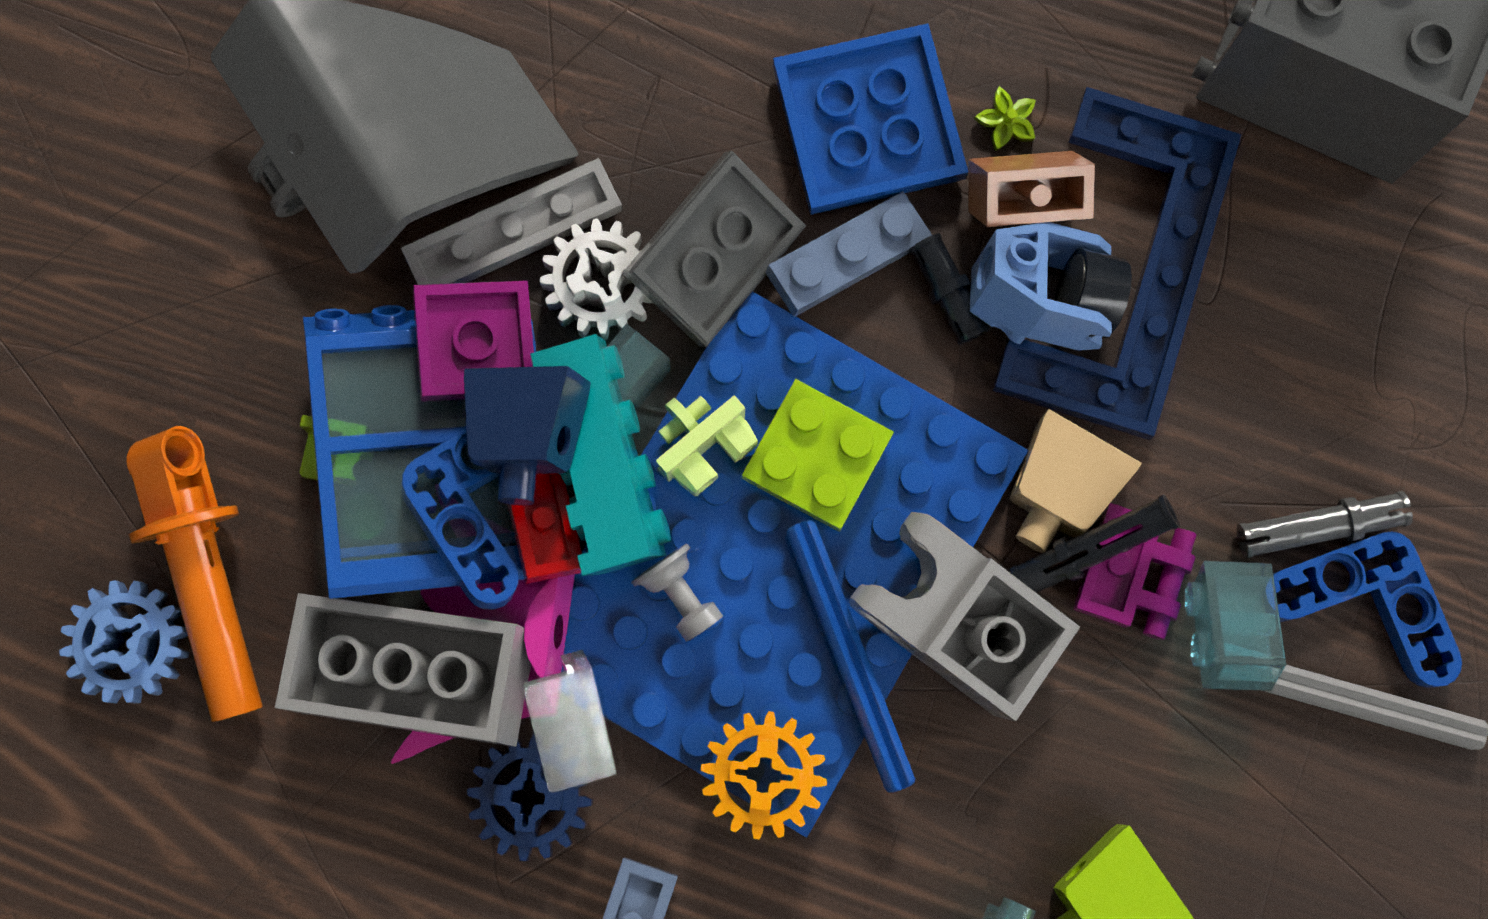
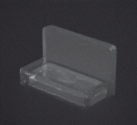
M583 650L561 655L564 672L523 684V692L546 785L550 792H558L617 774L592 667Z

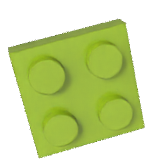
M795 379L746 466L741 479L840 532L894 432Z

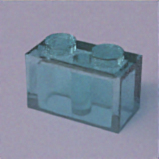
M1204 561L1195 581L1188 582L1185 591L1186 613L1188 616H1194L1196 632L1193 633L1191 639V660L1193 666L1200 667L1203 688L1271 691L1286 666L1272 563Z

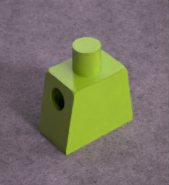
M1117 824L1112 827L1053 887L1068 910L1056 919H1194L1130 825Z

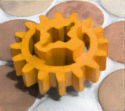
M768 711L764 724L756 725L751 714L747 713L744 714L743 730L737 732L728 723L723 726L724 733L728 738L724 745L717 742H709L707 747L717 755L716 763L701 764V771L714 775V783L702 789L703 795L713 796L718 794L721 802L712 813L715 817L724 815L728 811L733 814L731 831L736 833L746 822L752 824L753 839L759 840L764 826L771 825L777 837L781 838L784 837V821L791 819L799 827L806 824L800 813L804 805L810 808H819L820 802L810 793L812 787L827 786V779L814 775L813 767L823 763L825 757L819 754L809 755L806 748L815 739L812 733L800 739L793 735L797 720L791 718L783 728L775 726L774 712ZM758 736L756 751L743 762L727 760L732 750L739 743L748 738ZM778 738L786 742L796 752L802 769L789 768L777 754ZM760 758L770 759L771 769L780 771V774L790 775L791 780H779L778 783H769L767 792L756 791V781L747 779V776L736 775L735 770H748V767H758ZM725 781L738 782L750 795L749 812L740 808L732 800L726 789ZM786 788L800 790L795 800L788 807L780 812L770 814L771 802L774 797Z

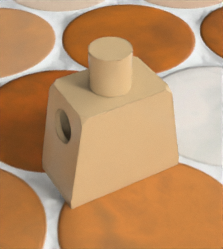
M1048 409L1035 426L1027 448L1028 452L1023 459L1009 499L1029 512L1016 534V538L1029 548L1044 553L1058 529L1073 538L1084 534L1137 472L1141 462Z

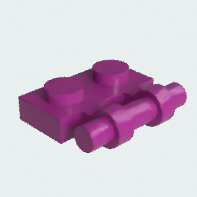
M1110 503L1103 512L1099 526L1132 510ZM1136 525L1120 534H1117L1103 542H1100V544L1104 545L1106 543H1109L1125 534H1128L1142 527V525ZM1177 528L1174 531L1170 546L1157 542V536L1125 553H1121L1085 570L1073 610L1127 628L1131 626L1137 608L1149 614L1143 634L1154 639L1165 640L1170 621H1176L1181 604L1177 602L1184 575L1191 574L1196 557L1191 552L1197 534L1189 530ZM1151 561L1163 567L1156 593L1142 589Z

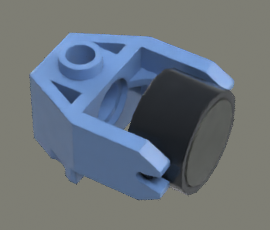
M1052 222L997 229L971 269L970 312L991 327L1001 329L1011 341L1017 344H1021L1025 337L1078 351L1100 349L1102 347V338H1109L1120 324L1127 307L1131 291V266L1126 259L1112 256L1111 245L1100 235ZM1048 266L1063 270L1058 283L1055 301L1047 299Z

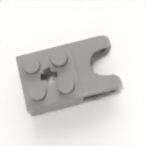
M911 512L902 524L899 534L901 540L919 558L921 576L917 587L905 597H899L882 586L862 584L858 586L849 599L851 608L990 714L1017 721L1080 626L993 559L983 556L935 518L928 514ZM991 628L996 629L991 635L997 639L994 648H989L987 645V635Z

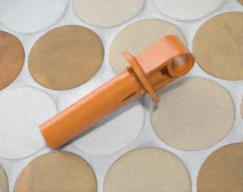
M175 426L135 442L128 451L127 467L133 478L146 525L130 533L129 539L131 543L156 539L157 541L154 543L163 545L211 721L215 722L263 707L214 533L219 529L215 523L238 516L239 511L237 506H218L205 461L204 447L200 438L187 427Z

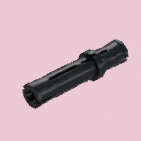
M1163 494L1158 499L1122 516L1111 519L1107 523L1071 540L1062 537L1054 541V548L1020 565L1012 566L1010 571L1013 576L1037 593L1068 578L1075 582L1084 577L1085 570L1121 553H1125L1167 531L1175 530L1180 527V523L1171 503ZM1136 525H1142V527L1128 534H1125L1109 543H1106L1104 545L1100 544V542H1103L1117 534H1120ZM1081 551H1088L1087 553L1079 557H1076L1072 560H1069L1068 562L1056 568H1053L1051 570L1048 569V567L1058 562H1061L1065 559H1068Z

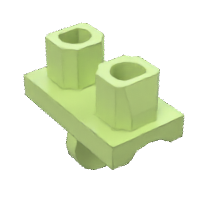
M734 395L698 424L696 421L711 410L710 405L702 396L687 408L675 398L665 404V407L673 419L660 429L658 433L667 444H670L683 432L687 435L656 460L659 466L657 469L668 482L674 478L692 495L698 496L718 478V474L702 457V454L717 442L736 463L758 445L755 434L745 420L744 405Z

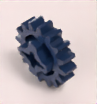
M533 734L529 742V748H523L519 739L517 740L516 747L508 746L510 752L507 754L492 747L488 750L490 759L494 763L491 768L475 766L473 772L483 779L481 787L467 789V795L480 799L481 807L470 812L469 818L470 820L485 819L487 826L482 830L479 837L483 841L495 835L501 839L497 848L498 854L505 855L515 845L518 846L520 861H527L531 856L532 848L538 847L540 854L546 859L553 856L552 841L557 840L566 848L573 844L572 838L567 832L570 826L579 829H585L588 823L577 813L579 807L584 808L593 805L594 799L580 795V787L587 785L592 780L590 775H575L573 769L581 761L579 755L575 754L565 760L560 757L564 744L561 741L556 740L548 750H544L541 735ZM523 759L520 774L507 785L496 784L498 778L508 766ZM546 761L559 770L565 779L568 790L556 789L546 777ZM530 780L535 781V791L545 794L544 804L534 805L531 815L526 813V803L517 801L518 791L528 789ZM494 805L504 806L515 819V833L500 821ZM553 810L566 811L562 820L555 828L546 834L538 836L541 820Z

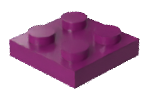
M528 281L413 285L421 402L465 399L464 369L533 367L530 355L534 353Z

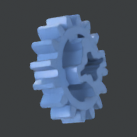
M116 580L110 581L108 596L102 591L92 588L87 591L91 602L88 608L73 604L70 610L79 620L76 626H62L60 631L67 636L73 637L72 645L60 649L59 653L60 656L75 658L76 664L71 666L66 674L69 678L74 679L87 678L81 690L83 693L96 695L102 690V701L115 704L118 703L123 693L126 703H141L142 689L150 695L158 696L163 693L159 681L161 677L177 680L180 676L171 664L174 658L184 659L189 656L188 651L177 647L178 639L188 636L185 627L175 626L174 621L182 614L180 607L170 605L163 608L169 595L166 592L155 589L148 595V584L133 581L128 591L124 583ZM138 605L148 611V613L145 615L138 614L130 619L127 612H123L120 607ZM123 632H129L133 635L126 641L127 648L129 649L127 653L118 650L125 642L122 636ZM160 639L159 650L156 657L154 658L157 643ZM120 666L122 671L129 674L131 678L115 680L104 674L103 671L106 669L112 670Z

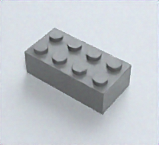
M298 593L275 708L307 715L516 747L531 667L524 642L525 627L514 623L336 598L329 599V597Z

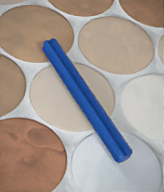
M813 520L795 524L788 529L787 538L883 786L889 793L910 787L915 783L914 774L817 525Z

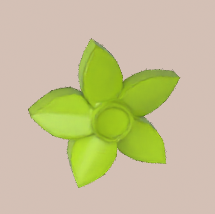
M998 86L993 98L995 109L983 110L974 117V120L986 127H996L992 134V143L995 151L1004 147L1011 137L1019 141H1034L1033 126L1026 118L1031 114L1036 100L1023 98L1013 105L1010 95Z

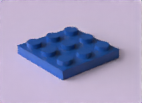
M928 23L773 58L772 66L810 215L895 196L903 191L904 193L966 180L969 172Z

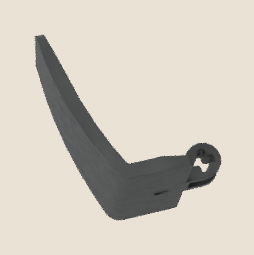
M249 0L210 56L213 64L264 141V145L247 167L249 175L256 183H262L271 197L270 207L276 216H292L307 208L350 274L364 271L385 251L410 222L489 190L571 164L579 155L509 50L468 34L400 13L343 0Z

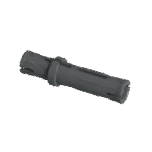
M1403 491L1362 501H1357L1354 497L1344 498L1338 501L1337 506L1247 524L1240 523L1237 525L1238 538L1244 537L1245 540L1260 538L1239 542L1238 544L1243 557L1248 559L1256 555L1344 537L1351 542L1362 540L1365 533L1399 526H1410L1413 520L1412 512L1403 513L1402 510L1389 511L1411 507L1408 496Z

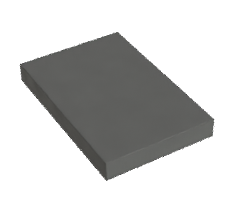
M731 150L724 152L622 274L699 347H707L766 276L765 272L768 265L780 259L806 225Z

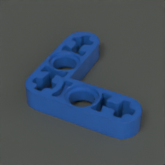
M466 429L407 465L402 475L401 494L406 505L466 597L479 608L495 610L505 606L512 599L518 585V571L514 562L469 496L470 493L499 477L500 474L492 473L486 469L474 470L463 463L461 451L467 446ZM422 473L428 479L436 477L441 479L437 492L445 506L452 499H456L458 504L446 507L435 519H431L428 515L435 513L437 504L431 494L427 491L417 494L414 491L418 485V475ZM456 518L465 519L474 526L476 538L468 546L454 547L444 539L442 534L444 525ZM484 546L488 547L490 552L484 553L481 561L492 575L500 571L505 575L500 585L501 593L495 594L491 588L481 591L477 585L480 583L482 574L474 560L466 568H463L460 562L473 558Z
M1393 531L1384 532L1275 572L1264 578L1258 586V606L1270 619L1280 622L1298 619L1370 592L1402 669L1411 682L1425 688L1446 686L1455 681L1461 672V654L1414 545L1410 539L1401 533ZM1383 548L1386 551L1395 549L1398 554V560L1391 563L1392 569L1389 565H1383L1365 572L1361 561L1380 555L1383 552ZM1331 561L1341 563L1349 571L1350 582L1343 592L1332 591L1324 583L1323 569ZM1303 570H1307V577L1303 574ZM1366 577L1370 581L1368 584L1366 583ZM1279 581H1281L1284 588H1291L1308 582L1312 590L1310 593L1292 599L1290 601L1291 611L1286 603L1277 605L1273 594L1280 591ZM1404 594L1414 596L1422 605V618L1414 626L1401 621L1396 612L1397 601ZM1315 596L1319 599L1318 603L1315 602ZM1431 629L1433 637L1423 638V641L1410 643L1407 635L1423 633ZM1427 651L1430 654L1439 653L1442 657L1443 663L1436 666V673L1434 670L1424 671L1421 667L1420 661L1428 657Z

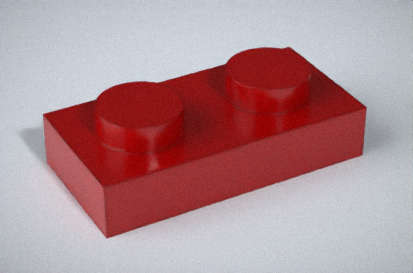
M559 473L536 474L534 504H508L526 584L581 573L577 556L581 555L582 552L577 531H573L570 526L566 505H569V496L566 484Z

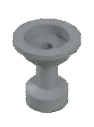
M687 543L631 581L634 587L641 585L653 593L664 589L683 617L676 628L685 642L696 637L723 617L714 602L701 604L682 577L689 569L687 552L690 547Z

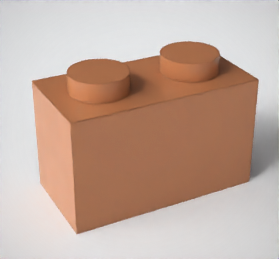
M1074 151L969 159L968 212L986 227L1091 219L1094 215L1095 164Z

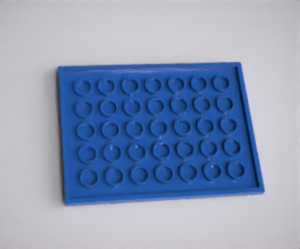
M752 291L708 344L675 399L687 408L702 396L710 405L711 410L696 421L700 424L735 395L745 407V420L755 434L758 445L736 463L717 442L702 454V457L718 474V478L696 497L683 488L674 478L668 482L657 469L659 466L656 460L687 435L683 432L670 444H667L660 436L658 431L673 419L668 411L641 454L648 456L655 478L656 486L648 489L654 511L658 509L663 510L670 530L671 542L664 543L666 555H669L686 543L689 545L690 549L687 552L689 569L682 577L701 604L714 602L723 617L696 637L685 642L676 628L683 617L664 589L653 593L649 592L644 586L637 585L634 587L631 583L637 576L664 557L602 575L582 576L581 573L575 574L559 690L713 782L714 775L701 771V764L716 763L717 755L707 746L710 741L722 745L728 741L723 730V726L726 723L739 732L744 729V714L750 713L756 725H763L768 711L774 712L775 726L783 728L791 718L797 720L793 735L800 739L810 733L813 734L815 739L806 748L809 755L819 754L825 757L823 763L813 767L814 775L827 779V786L812 787L810 793L820 802L819 808L815 809L804 805L800 810L806 823L804 826L799 827L791 819L783 822L784 825L807 838L863 741L864 734L787 538L788 529L803 521L813 520L816 523L884 700H886L912 654L852 609L849 603L850 597L858 586L862 584L882 586L899 597H905L917 587L921 576L919 558L901 540L899 534L902 524L911 512L932 516L970 546L974 547L1026 456L1028 449L800 318L793 317L791 313ZM795 379L894 432L840 532L741 479L746 466ZM587 544L583 549L582 554L588 553ZM758 736L748 738L739 743L732 750L727 760L743 762L756 751ZM778 738L777 754L789 768L802 769L796 752L786 742ZM760 758L758 767H748V770H735L736 775L747 776V779L756 781V791L767 792L769 783H778L779 780H791L790 775L780 774V771L771 769L770 759ZM725 781L726 789L750 804V795L740 783ZM784 789L772 799L770 814L780 812L788 807L795 800L800 790Z

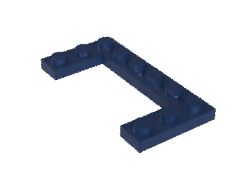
M1086 87L1068 143L1170 174L1114 367L1025 339L1021 344L1014 343L1008 339L992 391L1147 440L1155 436L1242 134Z

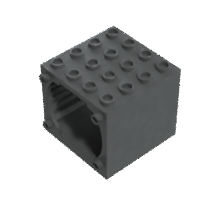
M1238 0L1229 16L1228 25L1212 61L1201 56L1194 68L1191 77L1202 81L1195 98L1393 184L1469 116L1488 70V0Z

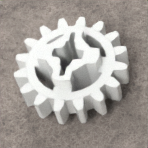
M593 219L591 232L584 233L577 224L572 225L571 229L574 239L567 242L565 239L557 236L553 241L559 255H544L543 257L545 268L553 272V274L540 277L543 290L555 291L545 298L549 311L563 308L558 316L559 323L566 327L574 320L578 321L577 331L581 337H585L591 327H597L601 338L607 340L609 327L615 325L624 335L628 334L629 326L627 319L633 316L635 319L644 322L647 319V315L641 304L642 302L653 303L636 286L625 303L621 298L625 285L632 283L622 272L639 254L640 251L638 249L642 243L641 234L636 231L627 238H624L622 223L619 221L612 225L610 232L602 230L599 219ZM597 247L612 248L619 252L611 254L599 250ZM578 257L579 262L575 273L567 276V281L564 282L570 263L574 258ZM590 263H593L597 271H601L605 278L608 277V287L611 296H607L604 288H600L599 284L593 281ZM590 304L602 308L604 312H591L581 307Z

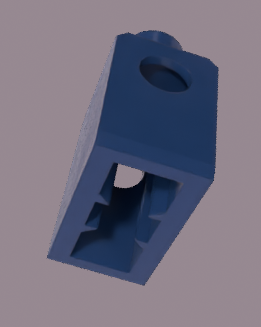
M543 366L464 369L468 456L471 462L492 473L500 474L499 502L511 505L534 504L536 474L566 473L571 468L590 393L591 382L570 367Z

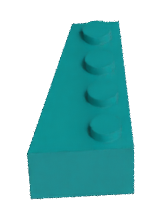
M597 334L531 353L533 367L568 366L591 382L590 393L571 468L566 473H559L567 486L573 485L575 496L569 498V505H566L571 529L573 531L576 530L581 541H586L588 553L577 556L582 576L602 575L667 556L664 543L671 542L670 530L663 510L658 509L654 511L648 489L656 486L655 478L648 456L646 454L638 456L632 434L640 432V426L632 401L630 399L623 401L617 380L624 378L625 374L616 346L607 347L606 341Z

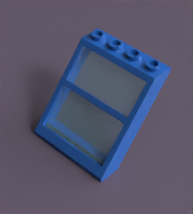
M384 305L374 308L372 313L349 314L348 311L343 309H325L318 311L313 317H303L329 599L459 586L406 505L401 494L402 475L407 465L414 459L467 429L465 399L421 402L414 310L406 311L402 306ZM531 319L532 335H533V347H534V353H535V352H536V345H535L533 322H532V319ZM468 445L465 446L461 451L463 463L471 469L483 470L484 468L471 462L468 456ZM422 473L418 475V485L414 491L417 494L422 491H427L431 494L437 504L435 513L428 515L431 519H435L446 507L458 504L456 499H452L445 506L437 492L441 479L439 477L428 479ZM499 476L473 491L469 496L514 562L518 571V580H523L524 574L508 504L498 501ZM456 518L450 520L442 529L444 539L454 547L468 546L476 538L474 526L465 519ZM486 546L473 558L460 562L462 567L466 568L474 560L482 574L479 584L502 582L505 577L501 571L492 575L482 563L483 554L490 552Z

